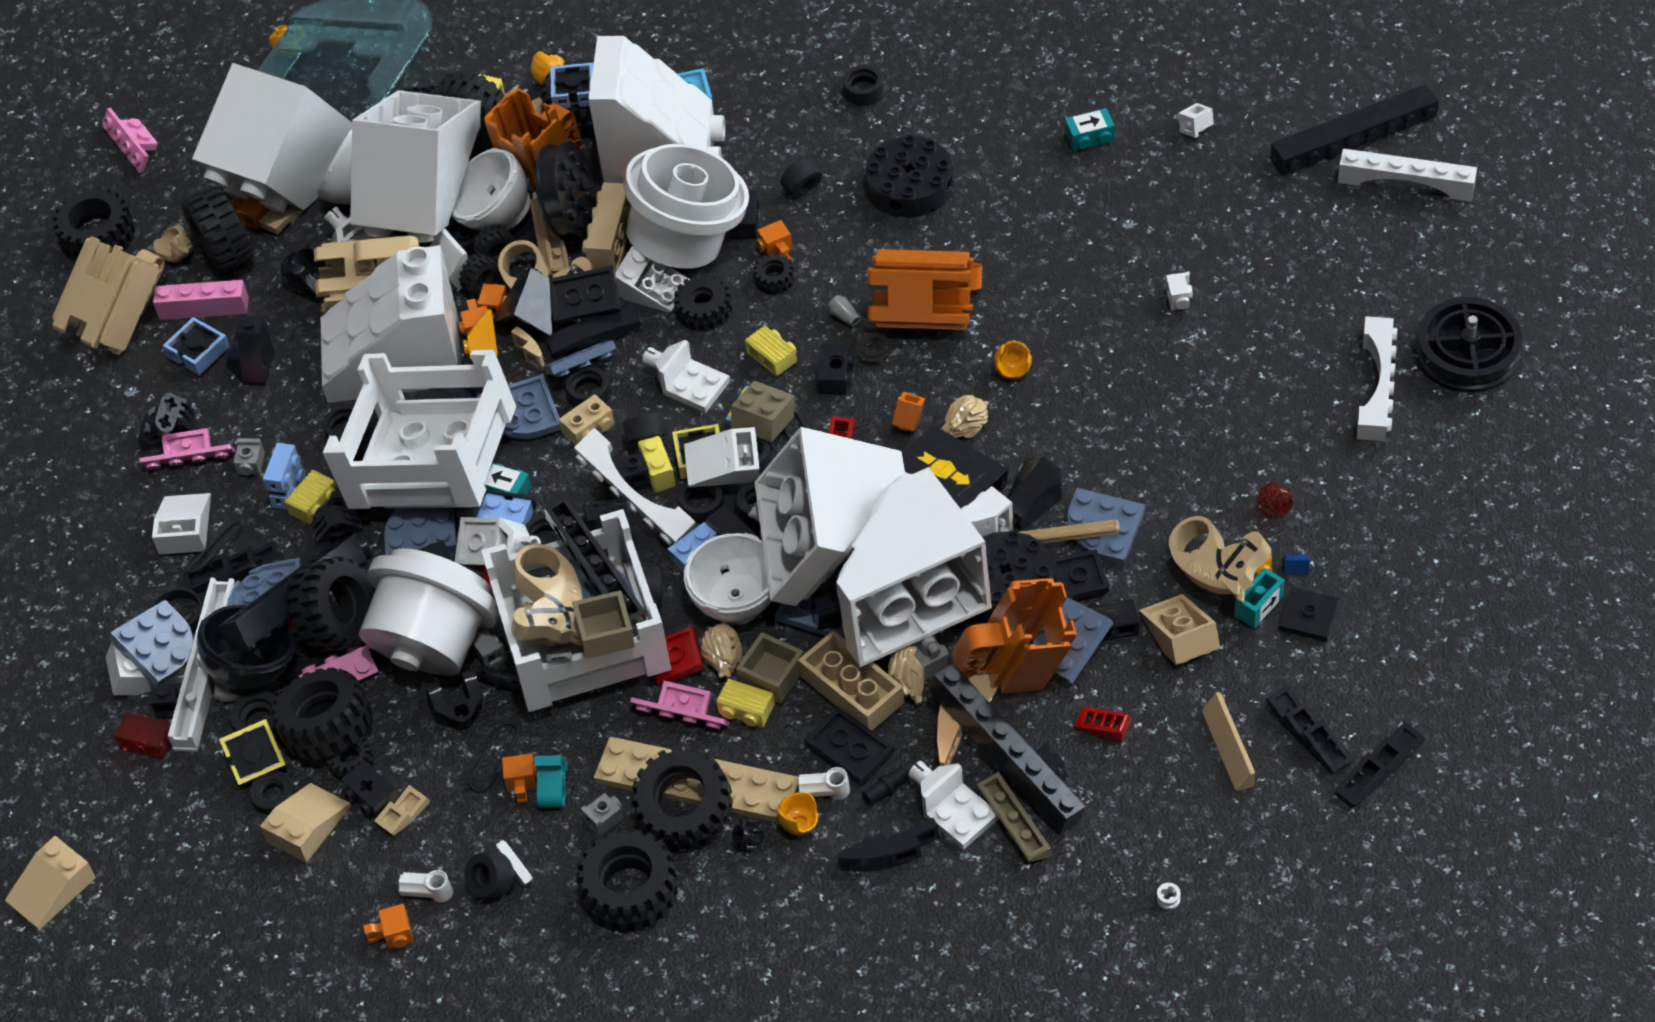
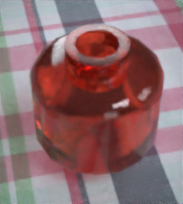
M1273 481L1260 488L1257 503L1260 508L1272 516L1279 517L1291 510L1293 494L1283 485Z

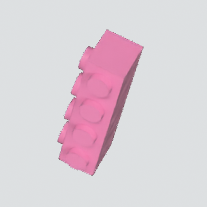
M243 280L155 286L153 304L159 320L247 314L249 296Z

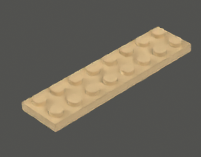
M609 737L594 775V781L598 784L633 791V782L639 781L638 771L640 768L645 770L648 766L646 761L650 757L653 760L658 758V752L665 750L666 753L672 751L671 749ZM715 759L731 785L732 793L730 795L733 799V806L728 808L729 812L779 823L777 819L778 805L785 797L798 792L799 777ZM680 779L666 788L662 798L700 806L704 798L705 789L703 784L696 779Z

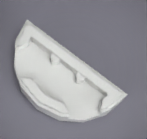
M503 840L496 845L498 852L503 853L513 866L514 878L523 886L531 882L533 877L506 841Z

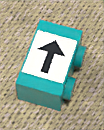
M1107 108L1065 118V134L1072 150L1077 151L1115 141V125Z
M499 463L491 464L484 483L485 488L489 490L527 495L532 488L528 473L519 469L515 470L505 467ZM502 495L505 496V500H513L512 496Z
M1266 568L1254 578L1252 582L1254 585L1245 591L1244 602L1241 603L1237 598L1235 599L1234 616L1254 629L1284 596L1285 580Z

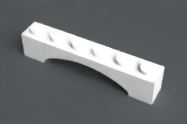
M1343 149L1339 165L1338 183L1360 186L1362 182L1377 179L1408 180L1439 189L1448 194L1449 199L1472 202L1477 167Z
M1365 316L1363 349H1368L1376 363L1379 384L1370 401L1365 406H1359L1357 439L1385 441L1386 432H1391L1392 418H1388V414H1392L1393 400L1389 399V395L1393 396L1394 382L1390 381V377L1394 378L1395 364L1391 363V359L1395 360L1396 346H1392V342L1397 340V328H1393L1394 318Z
M595 428L574 447L577 454L575 458L584 467L589 465L594 470L592 474L600 482L605 480L610 485L609 490L617 498L622 496L624 499H629L631 511L635 514L639 512L644 517L642 519L643 522L650 529L656 528L661 533L659 536L666 544H675L697 528L696 522L679 506L676 509L666 508L645 499L634 491L620 476L611 460L610 452L613 450L611 443Z

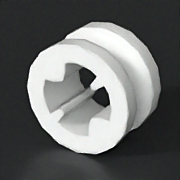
M1173 883L1160 885L1157 890L1159 906L1168 910L1176 908L1180 903V889ZM1168 893H1172L1173 897H1170L1169 900L1164 898Z

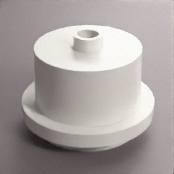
M668 144L646 150L631 160L624 178V192L631 204L626 226L629 241L645 257L657 263L675 268H697L715 260L720 252L726 231L734 228L742 221L749 202V193L745 182L728 162L708 150L691 145Z
M396 549L391 552V555L375 557L369 567L367 579L376 590L359 631V636L369 647L390 658L391 662L401 668L410 671L420 670L442 676H454L459 674L477 630L493 628L498 619L499 611L496 600L491 596L493 592L491 586L473 571L435 554L414 549Z

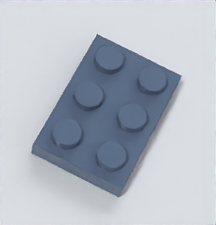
M613 340L603 341L545 365L543 368L546 375L560 377L570 373L569 368L573 366L575 369H579L591 364L590 359L601 360L611 356V351L616 349Z

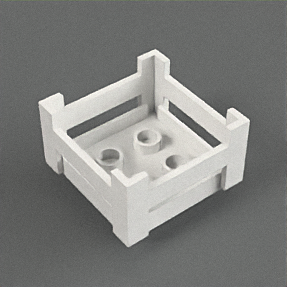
M472 350L470 356L474 365L391 367L386 353L363 355L357 369L363 386L340 442L337 436H329L323 451V455L348 509H370L371 507H384V509L480 507L486 491L484 483L506 423H511L516 409V404L494 350ZM484 388L480 398L405 400L401 389ZM375 409L379 421L362 461H353Z
M623 509L601 515L602 528L590 532L601 548L607 549L609 559L615 568L628 579L635 597L644 608L645 605L647 621L637 623V628L632 630L634 648L585 659L583 648L569 641L565 642V644H572V659L559 657L554 661L547 662V646L559 645L558 643L543 644L537 647L528 644L526 640L514 637L511 632L514 612L523 607V602L533 603L513 582V571L517 553L508 555L505 543L481 550L528 712L551 706L552 702L637 676L647 674L649 677L671 670L663 624L656 603L653 602ZM561 540L545 544L555 548L567 560L573 558ZM538 563L528 564L523 567V570L527 572L546 565ZM634 577L636 578V581H637V584H638V587H639V590H640V593H641L643 602H642V600H641V597H640V594H639V591H638V588H637V585H636V582H635Z

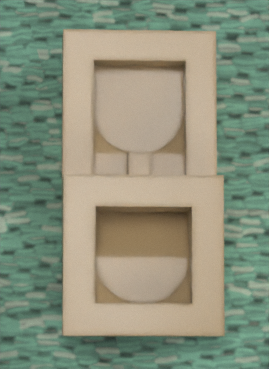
M287 205L284 214L270 210L259 221L260 227L278 235L288 223L293 224L304 210Z
M516 326L511 331L514 346L523 351L525 362L544 371L543 366L545 364L539 346L529 334Z
M409 785L394 804L390 801L374 821L394 836L409 825L424 810L430 800Z

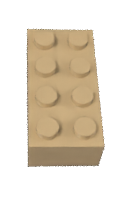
M603 182L601 191L597 193V206L593 207L592 224H588V238L583 241L582 247L583 253H586V258L595 269L613 265L616 272L622 261L628 239L626 226L631 204L625 195L624 185L621 183Z
M834 630L798 659L801 678L835 706L872 731L905 703L903 686L873 662L859 667L848 651L845 639Z

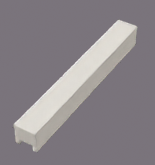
M210 578L168 733L173 751H198L215 686L210 674L200 660L197 647L198 628L201 620L213 611L228 606V598L235 584L232 578H229L228 582L216 581L215 578Z

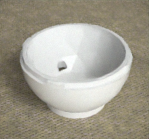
M352 129L334 156L317 191L320 199L339 205L351 204Z
M492 148L470 160L457 194L451 217L463 226L478 231H485V228H491V225H496V227L502 225L507 230L516 226L527 213L531 201L526 175L517 158L509 151Z
M748 533L716 536L705 541L688 556L684 568L686 590L693 603L705 615L720 622H727L730 625H740L755 619L772 602L770 601L763 542L759 537ZM724 569L729 570V572H726L724 574L721 573V571Z

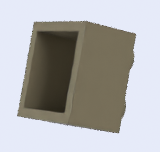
M753 381L731 405V427L734 429L755 427L756 437L772 442L794 418L795 395Z
M621 590L572 602L574 618L585 659L635 647L632 627Z
M761 632L736 667L738 682L773 692L775 702L781 704L800 677L798 659L804 655V651Z

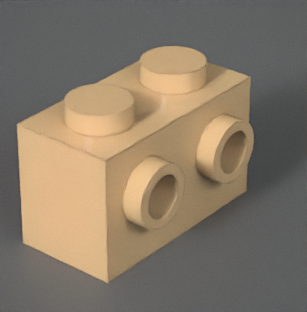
M595 394L559 419L562 434L575 446L593 428L599 433H603L615 424L612 409Z

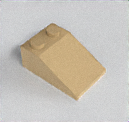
M1183 594L1139 610L1141 618L1163 653L1176 665L1186 663L1200 655H1207L1211 651L1220 648L1216 622Z
M309 783L276 806L261 824L260 828L267 843L307 863L351 807V804Z
M54 836L35 853L6 897L5 902L40 930L96 877L85 859L58 837Z

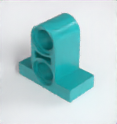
M560 755L535 756L538 808H564L568 762Z

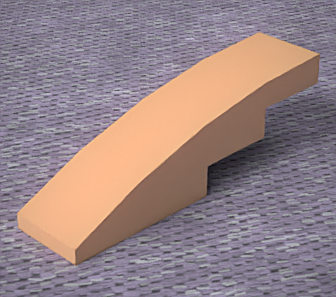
M940 704L937 745L939 765L945 766L950 765L962 737V730L956 720Z

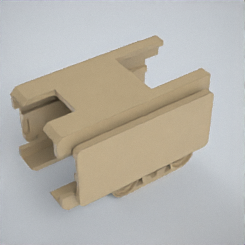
M90 236L84 242L53 314V328L65 333L68 325L73 327L80 325L76 335L81 337L82 343L96 349L101 343L109 346L107 350L119 355L122 350L124 351L127 348L140 315L145 312L155 286L164 269L165 260L163 257L146 249L140 250L136 256L122 251L123 247L114 245L112 250L110 245L99 242L100 239Z
M398 236L323 243L321 247H316L314 249V262L325 261L326 266L319 268L320 279L315 281L316 296H330L324 298V304H321V315H325L331 307L344 299L347 291L370 276L377 266L398 251L419 247L418 238L415 236Z

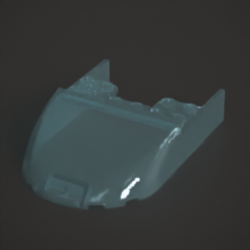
M321 0L309 4L289 17V27L257 71L284 79L301 53L314 50L320 41L356 43L352 49L354 55L382 58L367 80L373 104L376 105L388 96L430 32L432 26L430 10L420 0Z

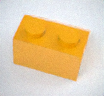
M491 309L485 310L468 332L467 340H463L465 355L469 354L470 356L472 350H494L496 356H498Z

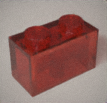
M127 712L114 734L120 749L160 760L165 759L172 746L168 738L171 723L165 719L149 718L142 713L133 714Z

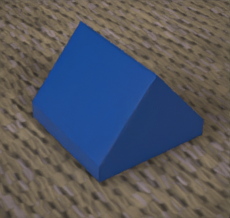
M1308 554L1284 555L1285 574H1309L1310 556Z

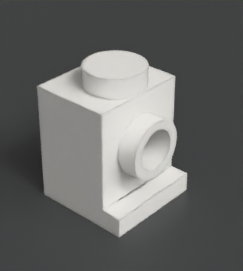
M1198 103L1178 113L1180 132L1194 138L1199 136L1198 132H1202L1205 128L1214 124L1212 108Z
M1189 272L1166 275V292L1171 310L1186 309L1190 306L1189 299L1193 298L1192 286L1189 285Z

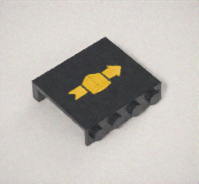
M935 425L902 451L905 472L914 474L929 467L960 509L966 505L968 506L981 492H985L991 486L1000 491L1007 486L1008 469Z

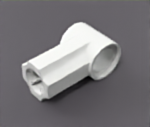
M839 767L831 768L827 773L799 775V792L809 793L813 797L830 796L835 800H841L846 798L851 790L847 772Z
M434 870L429 874L403 872L399 879V893L401 896L430 897L435 902L442 903L448 901L453 894L450 881L442 870Z

